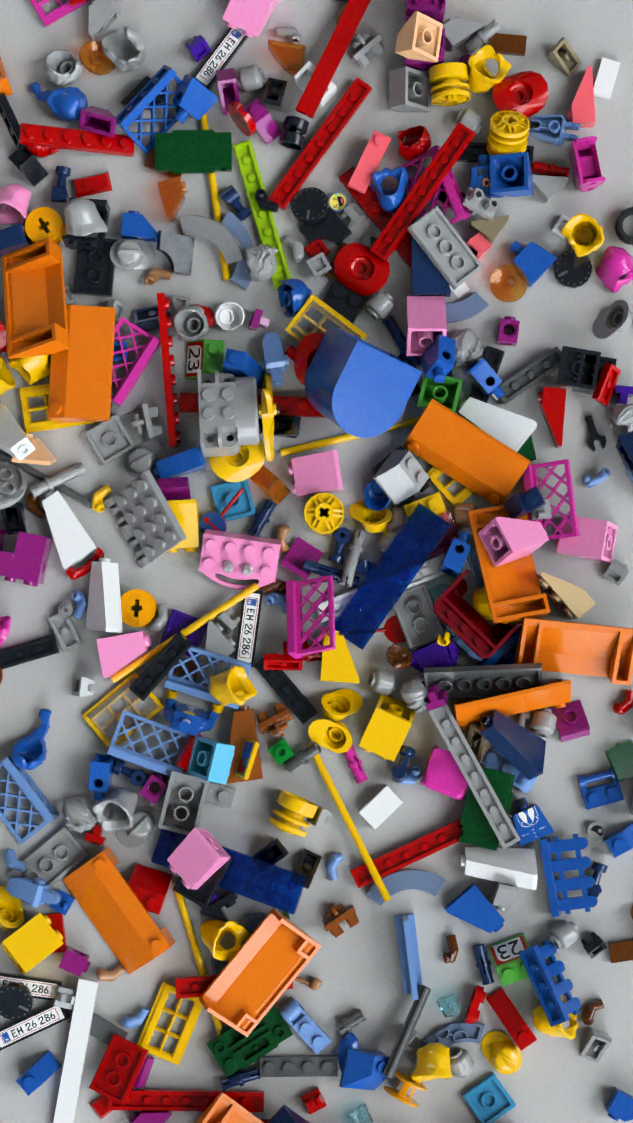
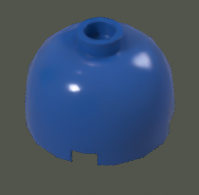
M299 279L281 280L280 283H283V285L279 286L278 289L281 307L285 305L287 311L283 312L288 318L294 317L311 296L312 291Z

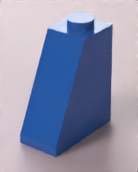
M227 348L223 363V373H229L235 377L254 376L257 388L261 389L265 370L246 352Z
M200 446L157 461V467L153 469L156 479L177 478L204 470L205 461Z
M474 883L444 907L447 913L489 933L497 932L504 926V918Z

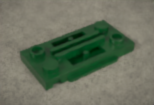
M173 130L172 133H155L156 173L173 172L174 174L232 172L231 132H214V130Z
M481 766L506 814L509 815L513 799V792L511 791L515 775ZM469 787L461 818L462 829L459 842L497 851L499 840Z
M274 1004L248 1037L228 1025L221 1029V1034L206 1044L224 1074L228 1077L277 1048L279 1043L293 1034Z

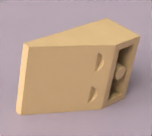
M545 572L537 574L539 586L551 593L549 597L555 604H560L564 608L562 612L568 619H579L596 604L583 588Z

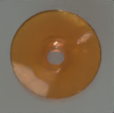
M88 41L82 45L79 51L82 65L93 74H109L114 69L115 64L105 56L102 50V43L99 41Z
M502 265L491 275V291L501 301L515 302L527 290L526 275L515 265ZM512 279L513 285L508 284L507 280Z

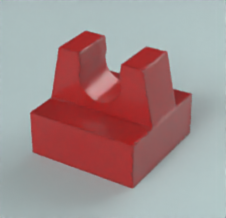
M95 825L92 834L86 832L84 841L104 847L106 838L101 837L103 831L101 826Z
M318 1087L301 1095L309 1115L327 1106Z

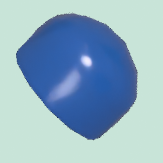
M372 480L365 486L363 491L364 504L374 511L385 509L391 500L378 483Z

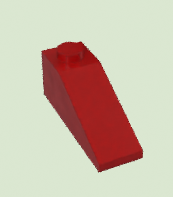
M543 387L541 392H538L537 403H540V410L555 447L560 448L563 440L566 389Z
M502 987L486 997V1000L521 1051L537 1040Z

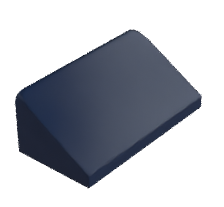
M158 305L133 311L136 326L146 332L159 329ZM170 306V309H167V316H171V326H172V322H173V321H172V317H173V316H172V311H171V306Z

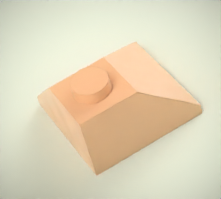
M415 11L397 34L395 53L408 59L438 62L443 24Z
M32 433L25 434L35 447V450L21 461L12 456V462L50 466L56 462V457L39 437H34Z

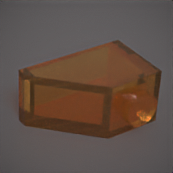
M268 39V49L281 68L287 71L288 74L296 75L304 66L306 46Z
M180 177L157 182L169 223L174 221L186 199L184 193H187L185 181H180Z
M264 465L249 478L277 505L291 492Z

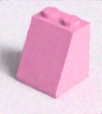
M230 0L222 19L227 21L226 26L234 30L239 27L243 29L242 34L253 38L254 35L259 37L279 0Z
M407 296L406 356H422L438 334L446 336L445 296Z
M337 449L292 458V463L288 464L289 474L294 475L295 481L291 483L292 493L297 494V498L314 496L318 493L339 492L343 489Z
M577 517L579 536L561 538L556 541V549L559 554L611 563L618 526L605 520ZM566 521L561 529L566 533H573L572 524Z
M495 517L477 533L494 567L531 555L549 540L540 522L506 517Z
M145 631L96 639L103 678L111 677L148 652L149 646H152L150 635L146 634Z
M195 827L169 856L167 861L170 863L169 868L175 874L181 876V882L186 888L198 889L231 857L206 828Z

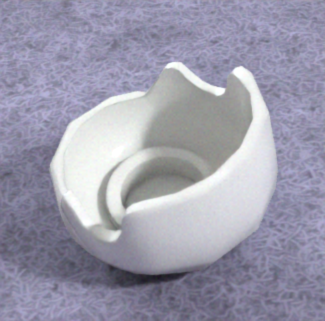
M235 302L222 303L216 308L214 313L216 324L222 330L227 331L240 327L245 317L243 308Z

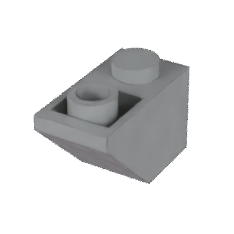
M210 620L207 626L205 650L230 656L236 651L234 648L236 643L230 636L227 638L222 633L224 629L217 621L214 623ZM222 660L217 661V665H219L222 662Z

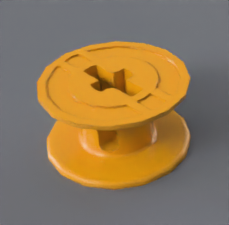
M39 207L28 214L25 221V230L33 243L46 238L51 239L56 244L62 241V236L65 235V225L60 215L54 209ZM42 222H45V224L47 225V228L50 231L49 233L46 234L43 230V227L41 225Z
M133 589L124 593L121 597L122 621L128 626L136 628L145 627L150 624L157 613V603L154 597L147 591ZM137 600H139V606H142V610L138 611V617H136V611L133 610V607L137 605Z
M397 1070L395 1076L399 1080L395 1088L384 1086V1090L399 1101L413 1107H418V1103L412 1099L416 1088L425 1091L427 1090L426 1086L422 1083L416 1084L411 1076ZM402 1081L403 1086L401 1090H398L397 1087L399 1083ZM413 1087L411 1094L408 1095L407 1092L409 1088Z

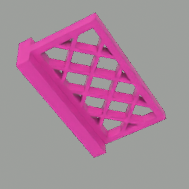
M435 145L429 148L430 151L402 165L405 169L411 166L418 167L415 177H409V180H413V183L410 182L408 187L409 192L417 183L421 169L426 170L423 167L425 159L431 156L433 160L440 150V146ZM452 169L436 190L433 200H429L432 202L429 211L435 207V204L444 206L442 209L444 215L447 208L453 210L455 217L448 220L451 225L471 217L468 208L462 205L464 198ZM440 190L447 195L445 204L437 202ZM422 210L419 214L420 218L428 212Z
M123 317L117 323L114 337L118 333V337L114 338V341L119 340L121 350L113 352V355L122 353L124 364L113 366L114 380H112V383L115 382L116 391L111 396V401L120 407L161 345L160 339L150 335ZM123 323L130 327L132 334L120 336L119 329ZM144 335L148 338L145 345L137 347L135 336ZM132 337L135 347L123 349L122 339ZM135 350L137 358L135 361L127 363L124 352ZM125 366L127 372L125 377L116 379L114 369Z
M569 459L528 465L523 473L525 492L535 486H538L539 490H541L545 485L551 490L546 499H551L554 493L561 498L556 507L550 503V507L554 510L551 513V517L553 518L558 513L564 518L560 525L557 526L551 521L552 518L532 520L530 512L528 513V520L540 522L544 529L548 524L556 528L552 536H548L549 540L579 536ZM564 464L565 473L560 477L554 471L558 465ZM544 467L549 471L544 480L538 477L537 468ZM551 475L559 479L554 488L546 483ZM562 482L567 486L568 490L564 496L556 491ZM564 501L570 506V511L567 515L559 510ZM566 521L572 524L573 533H566L561 529Z
M328 575L298 582L294 580L286 581L288 654L295 659L303 658V655L336 649L333 576ZM323 582H328L326 590L323 593L320 592L318 587ZM309 585L312 587L306 596L302 595L303 586ZM317 591L321 596L313 604L309 599ZM326 598L328 606L322 611L318 606ZM306 602H309L312 607L304 614L302 607ZM317 609L321 614L314 622L309 617ZM326 616L329 618V623L323 629L319 626V623ZM307 620L313 623L307 632H304V623ZM318 627L322 632L314 640L310 635ZM327 634L330 644L320 645L319 642ZM307 638H310L313 641L312 645L307 649H303V643Z

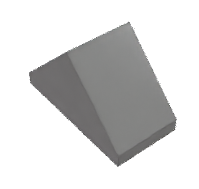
M532 175L533 189L547 203L567 185L569 177Z
M589 1027L580 1056L598 1063L611 1044L612 1038L605 1032Z

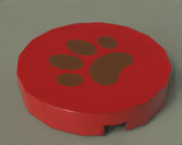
M232 101L228 104V112L236 126L246 136L250 137L253 135L256 125L251 115L242 110L244 108L243 105L238 101Z

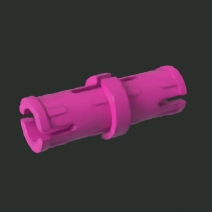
M352 744L351 748L344 752V755L348 762V769H351L356 783L359 784L368 780L361 765L362 761L358 758Z

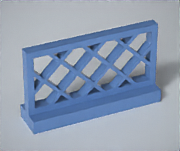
M192 646L188 650L191 656L184 660L181 658L179 663L171 669L164 687L221 704L210 694V677H207L203 668L212 665L216 674L231 668L230 663L236 666L245 667L248 678L252 664ZM201 654L206 655L210 662L201 666L196 657ZM193 659L198 668L189 672L184 663ZM219 660L225 661L228 668L219 672L215 662ZM180 665L186 672L183 676L173 674L174 668ZM200 670L204 680L200 682L194 681L191 674ZM230 703L226 706L238 710L240 705Z
M123 710L107 754L170 777L172 771L183 772L179 767L173 766L169 757L178 753L181 754L183 750H180L176 739L182 736L190 738L191 735ZM125 715L132 717L136 726L126 730L123 725ZM145 723L151 724L154 732L144 737L139 726ZM122 726L124 731L119 733L120 728ZM155 726L162 729L156 731ZM138 728L142 738L131 742L127 732ZM167 730L170 732L172 739L162 743L158 732ZM125 733L129 744L123 747L116 745L117 736ZM156 734L160 745L149 749L145 738ZM143 740L147 751L137 753L133 744ZM174 741L178 751L167 755L163 745ZM158 747L162 748L166 756L160 760L154 759L151 753L152 750ZM149 752V754H150L151 757H148V756L143 755V754H146V753Z
M10 755L0 763V768L3 766L8 772L7 779L0 778L1 782H7L6 792H0V795L5 796L4 806L0 805V818L18 842L22 844L59 816V814L26 770L17 767ZM10 783L19 786V794L9 793ZM9 796L18 798L17 808L8 806ZM22 798L28 799L31 802L30 810L21 808ZM7 810L17 811L16 821L7 818ZM20 812L30 813L29 823L19 822ZM33 814L41 815L44 822L40 825L32 824ZM19 825L28 826V835L24 838L18 832Z
M414 913L395 915L404 994L411 993L412 1000H419L418 990L422 985Z

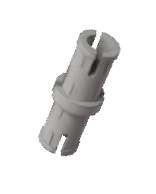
M493 19L484 29L478 30L477 35L464 45L473 54L481 45L487 44L489 42L488 39L501 30V28Z

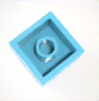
M195 736L186 773L209 782L226 784L234 757L235 746L216 739Z

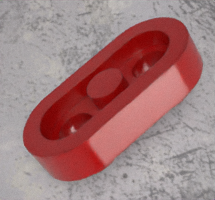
M475 986L465 1014V1023L472 1025L474 1021H478L480 1015L478 1008L480 1003H484L486 997L484 987Z

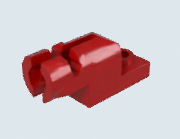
M307 640L303 643V649L311 646L308 645ZM284 641L283 654L275 652L264 654V670L302 671V661H322V652L303 655V658L295 659L288 654L287 641Z

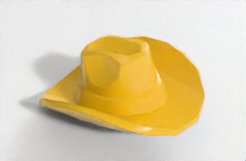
M260 439L257 445L241 446L240 451L236 455L209 457L211 469L221 479L227 482L244 481L258 472L264 464L265 448Z

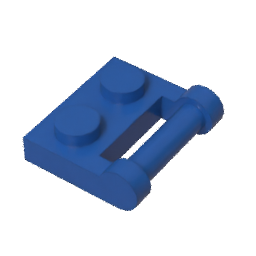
M615 766L595 774L577 776L586 810L624 800ZM611 777V783L589 789L586 787L588 783Z

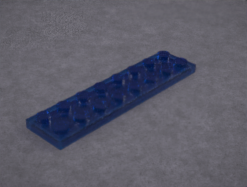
M419 502L335 620V631H340L339 635H343L345 639L363 650L448 531L451 524Z
M162 829L151 862L169 868L170 863L167 859L188 835ZM222 846L227 853L234 856V859L219 885L220 888L293 915L296 913L307 876Z

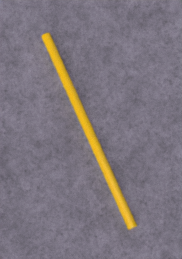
M206 113L200 119L201 130H209ZM215 172L207 173L214 220L221 223L222 217ZM219 250L223 281L230 280L229 266Z
M421 416L395 423L387 431L416 425ZM346 433L280 449L283 457L360 437Z
M256 583L251 584L181 630L180 633L185 637L258 590L259 587ZM174 636L112 675V681L116 683L157 656Z
M313 742L307 744L306 746L309 747L313 744ZM317 754L313 757V760L384 902H386L391 897L320 755Z
M174 891L199 976L207 975L184 896ZM211 1014L217 1035L221 1034V1029H223L222 1022Z

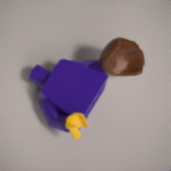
M445 632V636L442 637L438 634L437 640L417 648L411 654L399 644L393 643L392 646H389L386 656L387 661L394 669H405L410 665L424 674V668L455 667L458 661L459 647L450 638V633Z

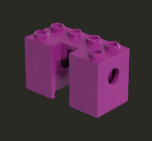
M405 0V23L415 11L442 23L446 0ZM445 28L442 29L438 62L414 60L404 57V66L419 71H428L430 67L443 63Z
M0 529V576H5L4 580L16 582V579L24 580L23 584L37 587L38 583L43 584L53 540L44 536L18 532L14 553L2 551L6 530Z

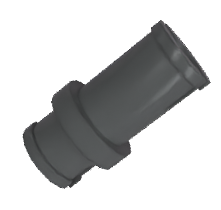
M360 1009L348 1018H342V1021L335 1025L337 1029L343 1027L339 1031L341 1035L346 1032L350 1033L352 1028L366 1021L364 1015L356 1019L362 1015Z

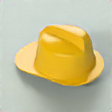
M364 501L355 502L349 508L351 517L360 521L367 532L385 533L387 531L388 521L392 518V512L389 509L385 508L381 511H374L368 508Z
M340 689L327 693L321 698L323 719L328 718L339 722L347 715L359 711L363 706V700L357 692L351 689Z
M317 719L309 725V737L318 745L335 753H344L351 748L352 736L344 723Z
M1 886L0 928L3 931H8L10 928H19L24 922L21 900L13 897L6 890V886Z
M491 1031L484 1036L481 1050L490 1064L502 1074H512L517 1071L521 1066L522 1054L513 1041L500 1031Z

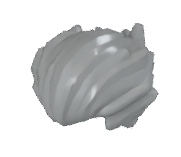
M56 49L45 57L44 73L47 76V81L53 83L54 86L64 88L75 83L81 77L83 72L81 62L69 50Z
M268 244L247 247L245 252L247 255V265L250 268V278L254 281H265L272 277L276 272L277 261L275 253L278 252V249H274L273 246L269 247Z
M182 306L173 314L172 328L179 336V340L195 341L209 332L207 317L200 306Z
M471 329L458 330L450 337L456 340L455 366L459 368L469 366L482 355L483 346L480 343L479 337Z
M618 403L615 407H610L607 420L609 427L618 436L633 432V404Z
M412 675L408 679L402 680L399 692L406 703L405 707L413 709L416 713L425 711L427 709V689L424 678Z
M78 795L66 799L62 814L65 825L69 830L82 833L83 831L91 830L98 823L96 814L92 811V806L96 803L92 797Z

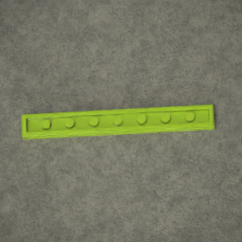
M251 140L232 146L260 242L263 246L268 244L269 247L273 246L274 249H278V252L275 253L277 261L276 272L271 277L274 289L278 290L279 286L283 285V283H280L281 280L291 279L272 212L260 209L255 200L256 190H265Z

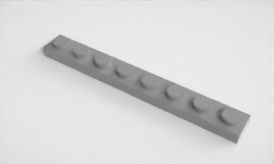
M445 705L428 711L503 849L520 841V837L449 707Z

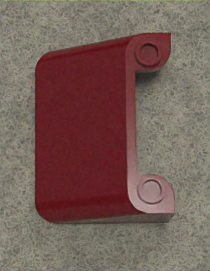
M466 569L434 602L433 611L473 652L482 659H488L519 628L522 622L518 621L513 626L509 623H497L492 627L462 598L467 591V583L463 578L470 572Z

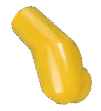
M107 484L97 490L92 497V509L98 513L105 509L103 498L112 492Z

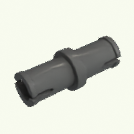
M314 742L304 750L297 751L295 756L284 762V766L288 772H292V770L300 765L307 764L311 758L321 753L322 750L318 743Z

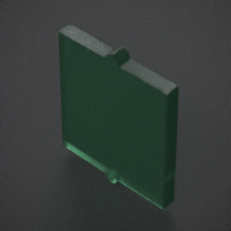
M632 740L621 744L616 743L614 747L605 750L616 781L621 782L627 778H633Z

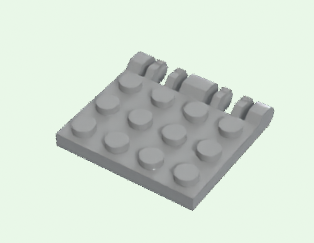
M150 470L143 472L115 495L104 501L108 509L116 504L118 505L110 510L111 515L122 511L124 516L115 521L117 526L126 521L128 522V524L120 528L124 539L128 541L136 537V540L128 544L129 548H134L138 544L142 547V550L134 554L136 559L146 555L138 561L141 568L148 566L187 538Z

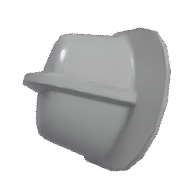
M122 239L115 242L111 247L110 258L113 264L120 269L144 270L153 264L155 252L153 247L146 241Z
M617 300L612 303L595 320L593 334L599 339H605L615 332L626 331L631 325L633 312L629 310L628 303L625 300Z
M149 440L130 450L125 457L124 466L126 471L136 478L148 470L153 473V468L157 467L156 462L168 457L167 448L162 442L157 440Z
M136 807L133 813V827L116 831L117 838L121 844L130 848L137 847L154 833L158 826V816L150 807Z

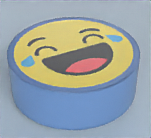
M339 192L333 193L329 198V207L336 213L343 212V209L347 206L346 196Z

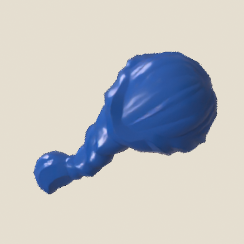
M33 82L29 86V91L34 93L38 100L47 102L53 114L58 116L61 121L71 122L80 119L81 109L88 107L85 94L77 87L41 91L38 82Z
M43 708L39 711V718L42 724L32 734L18 740L11 746V759L17 767L33 770L40 764H43V761L46 759L47 749L44 737L50 728L49 719L52 712L49 709Z

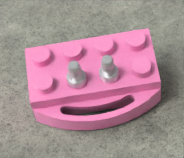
M206 529L203 534L199 571H202L213 581L230 588L245 589L251 584L228 582L217 577L216 574H222L237 580L256 579L259 580L256 583L258 587L266 586L276 581L282 540Z

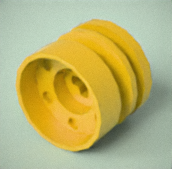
M448 62L430 67L428 72L429 83L433 85L430 89L432 95L431 103L433 105L455 106L464 104L471 99L470 92H468L470 86L465 83L469 80L467 64Z
M500 111L492 115L489 123L487 152L490 155L526 152L527 137L530 129L529 119L515 111Z
M318 493L312 496L305 505V522L309 529L316 534H332L342 525L344 507L341 501L333 494ZM321 509L324 511L326 509L329 510L327 518L325 516L320 517Z
M281 790L276 802L283 809H273L272 812L278 815L279 818L270 816L268 821L288 834L305 837L307 831L300 828V826L310 827V824L303 819L304 817L314 818L318 805L293 793Z

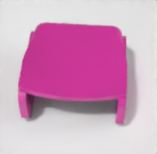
M597 136L579 138L570 144L569 159L575 188L581 192L592 191L605 182V177H602L595 145Z
M434 744L420 785L462 801L468 783L451 752L438 749V745Z

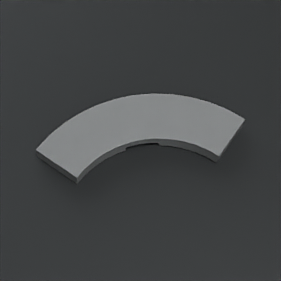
M199 215L179 217L183 234L185 236H202L213 242L222 252L226 264L246 260L244 251L237 238L220 222Z

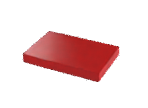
M114 1033L89 1088L122 1106L125 1105L150 1050Z

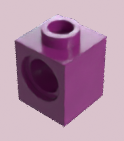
M505 316L504 319L501 318L496 344L515 347L518 340L520 321L515 320L516 318L511 316ZM506 326L511 327L513 334H505L503 328Z
M153 773L139 794L153 804H156L168 787L167 778L160 773H157V775ZM152 782L159 783V792H153L150 789Z
M68 947L59 968L80 977L83 972L87 973L91 964L88 961L90 955Z

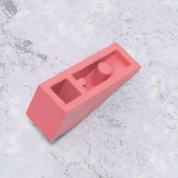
M592 66L587 67L571 107L566 113L567 122L578 123L581 125L580 128L593 127L596 122Z
M374 130L347 185L348 187L365 194L371 182L372 174L376 172L392 138Z

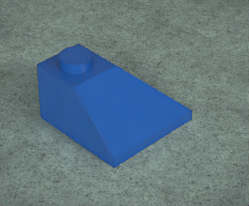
M528 152L490 156L491 194L509 197L533 195V176Z
M347 1048L339 1087L375 1090L387 1078L383 1075V1071L390 1056L381 1051Z

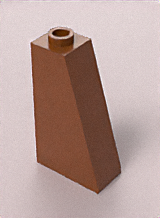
M249 706L239 707L238 711L233 714L229 744L235 746L226 784L263 779L259 747L249 779L245 780L235 775L245 739L249 738L258 741L254 709L249 710Z

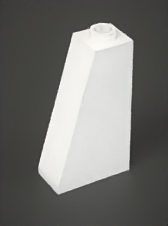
M469 397L467 401L463 400L458 407L459 416L518 452L537 427V422L472 397Z
M2 402L0 403V449L21 461L33 452L35 447L13 414Z
M52 491L44 496L45 500L42 501L62 566L67 570L70 566L76 565L95 552L98 547L61 492Z
M99 558V561L91 562L86 630L122 633L118 563H111V559Z
M465 847V853L461 855V867H464L465 875L536 890L538 873L535 849L497 848V851L482 847Z

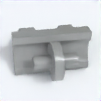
M356 33L354 35L356 41L352 44V47L356 49L360 46V48L349 56L351 61H356L361 67H365L371 62L366 52L371 49L375 56L380 55L385 49L380 42L382 37L379 34L377 36L374 35L365 42L369 35L365 33L361 36Z
M471 187L467 189L466 196L462 202V205L470 209L472 216L479 214L489 221L494 218L499 204L498 199L494 197L489 199L484 196L483 190Z
M147 403L141 404L137 408L138 414L133 415L134 422L129 423L130 428L136 427L137 434L143 432L144 441H149L163 433L160 423L153 425L151 423V418L158 417L159 412L157 406H148Z

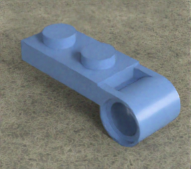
M492 746L481 762L490 769L514 774L513 785L526 794L537 780V777L528 780Z
M294 997L279 1010L282 1017L316 1054L332 1042Z

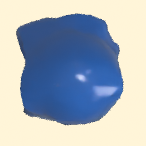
M401 166L394 170L386 167L382 171L372 174L370 184L372 191L377 195L380 207L385 212L395 214L407 197V188L411 181L404 167ZM391 176L397 179L398 187L384 189L381 187V183L385 177Z

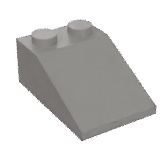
M172 771L158 828L188 835L195 827H199L209 781Z

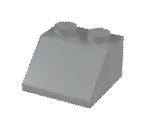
M407 66L390 70L389 109L399 112H431L429 74Z
M393 450L373 478L391 502L396 505L419 492L429 479V476L409 450Z

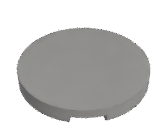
M113 362V366L124 364V362ZM125 366L114 369L116 379L123 378L127 374ZM143 373L121 407L111 401L112 415L116 413L118 416L127 415L140 407L145 399L147 388ZM115 382L112 383L111 396L116 391Z
M0 461V509H4L17 503L27 489L24 471L20 467L9 464L8 461Z

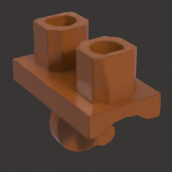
M282 703L273 707L276 715L269 718L266 711L257 714L259 730H261L262 734L270 731L272 736L277 733L281 737L285 736L283 730L289 727L287 722L294 719L289 709H286Z
M333 903L329 904L331 910L326 913L328 919L333 915L335 917L326 922L324 928L326 931H330L335 938L344 933L339 924L343 920H346L350 928L359 923L355 913L356 909L353 905L339 913L344 908L342 903L336 907Z

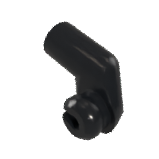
M257 189L255 200L259 208L277 213L279 204L269 201L264 189Z

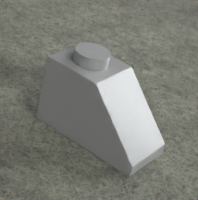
M92 0L90 2L88 33L93 42L120 16L118 9L109 0Z
M454 17L451 20L450 18L442 22L443 28H445V44L452 52L477 35V31H481L484 24L479 21Z
M495 882L491 903L496 905L495 908L506 911L507 908L512 909L518 893V887Z

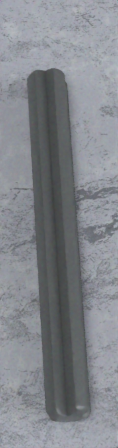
M420 986L418 990L419 1000H414L383 1071V1075L387 1078H394L431 992V989L427 986Z

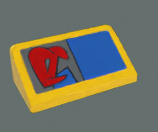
M249 738L245 739L235 770L236 776L245 780L249 779L260 744L258 741Z

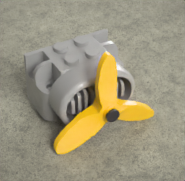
M197 369L200 444L203 457L236 455L243 445L259 444V414V416H262L267 461H273L274 415H277V413L280 415L279 403L277 405L273 404L270 374L263 375L261 404L258 406L257 382L254 376L235 377L229 373L219 374V370H216L215 374H202L201 369Z

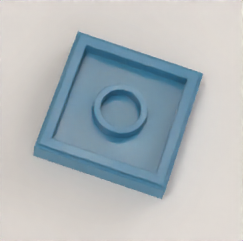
M247 479L240 482H225L210 486L215 510L219 514L241 488L243 489L240 496L224 514L223 517L226 522L256 515Z
M494 1072L462 1093L463 1098L480 1123H492L516 1106Z

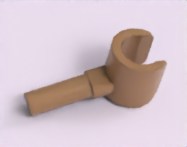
M298 976L294 979V981L303 983L312 990L319 989L322 981L316 977H313L311 981Z

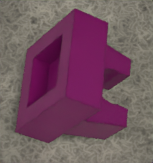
M256 308L252 313L247 329L255 331L258 329V326L266 329L270 319L262 317L263 311Z
M436 684L430 685L426 701L428 710L447 705L449 694L446 689L440 690Z

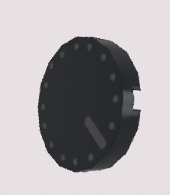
M304 188L293 197L291 209L295 218L301 223L316 224L327 215L329 200L326 194L318 188Z
M574 250L563 252L558 256L554 264L555 278L561 285L569 288L581 287L588 281L592 273L591 261L587 255L577 257Z
M19 983L1 986L0 1015L10 1020L25 1018L31 1012L34 1003L30 990Z

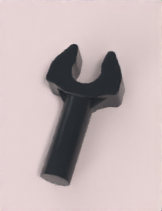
M592 415L585 417L590 433V439L586 442L587 447L594 452L596 450L594 441L597 440L600 442L601 448L604 449L606 437L597 433Z

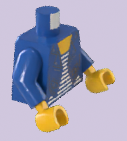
M167 689V699L163 715L170 722L172 729L197 736L201 732L210 731L219 716L218 714L223 712V705H217L214 702L212 703V711L175 701L174 699H176L178 691L174 692Z

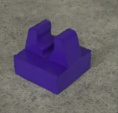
M201 35L194 36V40L190 44H185L190 55L197 63L211 51L206 40Z
M615 385L612 395L618 396L617 404H627L628 397L633 396L632 386Z

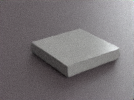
M117 413L110 417V421H103L84 432L103 466L137 446Z

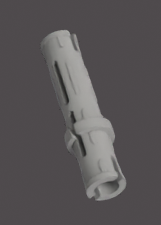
M80 462L52 477H45L43 481L30 486L29 490L33 498H36L47 491H54V488L78 476L86 474V471Z
M354 530L351 545L348 546L349 553L340 581L342 586H345L348 579L347 587H352L359 556L363 552L362 545L366 533L362 530L359 538V530Z

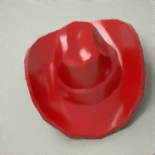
M523 71L504 77L500 83L493 86L492 96L494 104L499 112L515 111L528 118L538 113L545 106L549 96L548 83L541 74L533 71Z
M351 243L345 245L337 253L334 261V272L338 280L351 291L360 295H371L378 292L387 283L390 275V266L388 261L385 262L372 253L369 247L359 243Z
M315 332L305 336L299 342L296 349L294 370L296 377L304 386L308 367L325 333Z

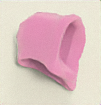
M18 183L8 184L4 188H0V203H2L0 225L25 224L31 197L29 189Z

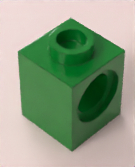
M282 738L268 749L278 765H281L295 754L285 738Z

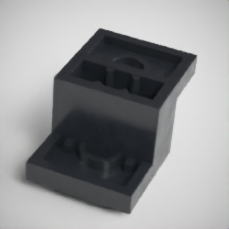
M563 346L556 385L572 387L574 392L593 395L605 362L616 366L617 359L602 357L601 352Z

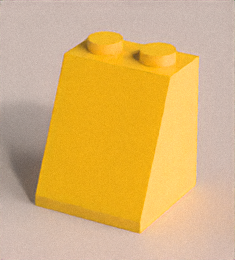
M196 499L167 501L187 538L166 553H177V549H185V552H196V548H200L198 501Z
M335 631L336 649L322 652L320 681L359 683V677L344 636L339 635L340 631ZM327 634L323 638V645L330 644Z
M380 695L359 746L367 752H373L385 760L394 762L412 725L415 712L413 709L405 707V702L389 695Z
M37 914L0 944L22 975L26 974L64 944L62 942L63 936L57 929L55 931L50 926L52 922L46 914Z

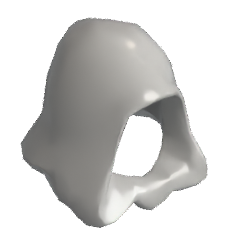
M78 197L71 199L65 206L66 234L86 236L92 233L108 231V227L100 217L93 201Z
M118 788L105 795L92 806L97 822L101 823V829L104 832L133 827L132 820L137 804V794L126 788ZM109 803L111 809L107 819L103 816V810Z

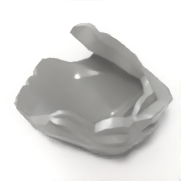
M124 26V29L120 28L115 33L103 38L101 43L105 56L119 70L130 72L137 70L142 65L146 50L141 35L136 33L131 27Z

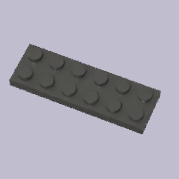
M542 663L424 668L425 687L427 692L430 691L429 686L436 684L440 690L446 689L449 694L448 701L485 699L543 686Z

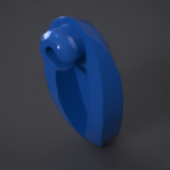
M347 1032L340 1040L337 1056L341 1072L347 1048L360 1049L357 1037L352 1032Z

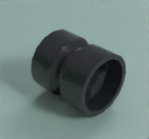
M286 116L283 124L285 131L281 132L279 144L289 149L302 150L305 142L303 135L307 134L309 122L300 117Z

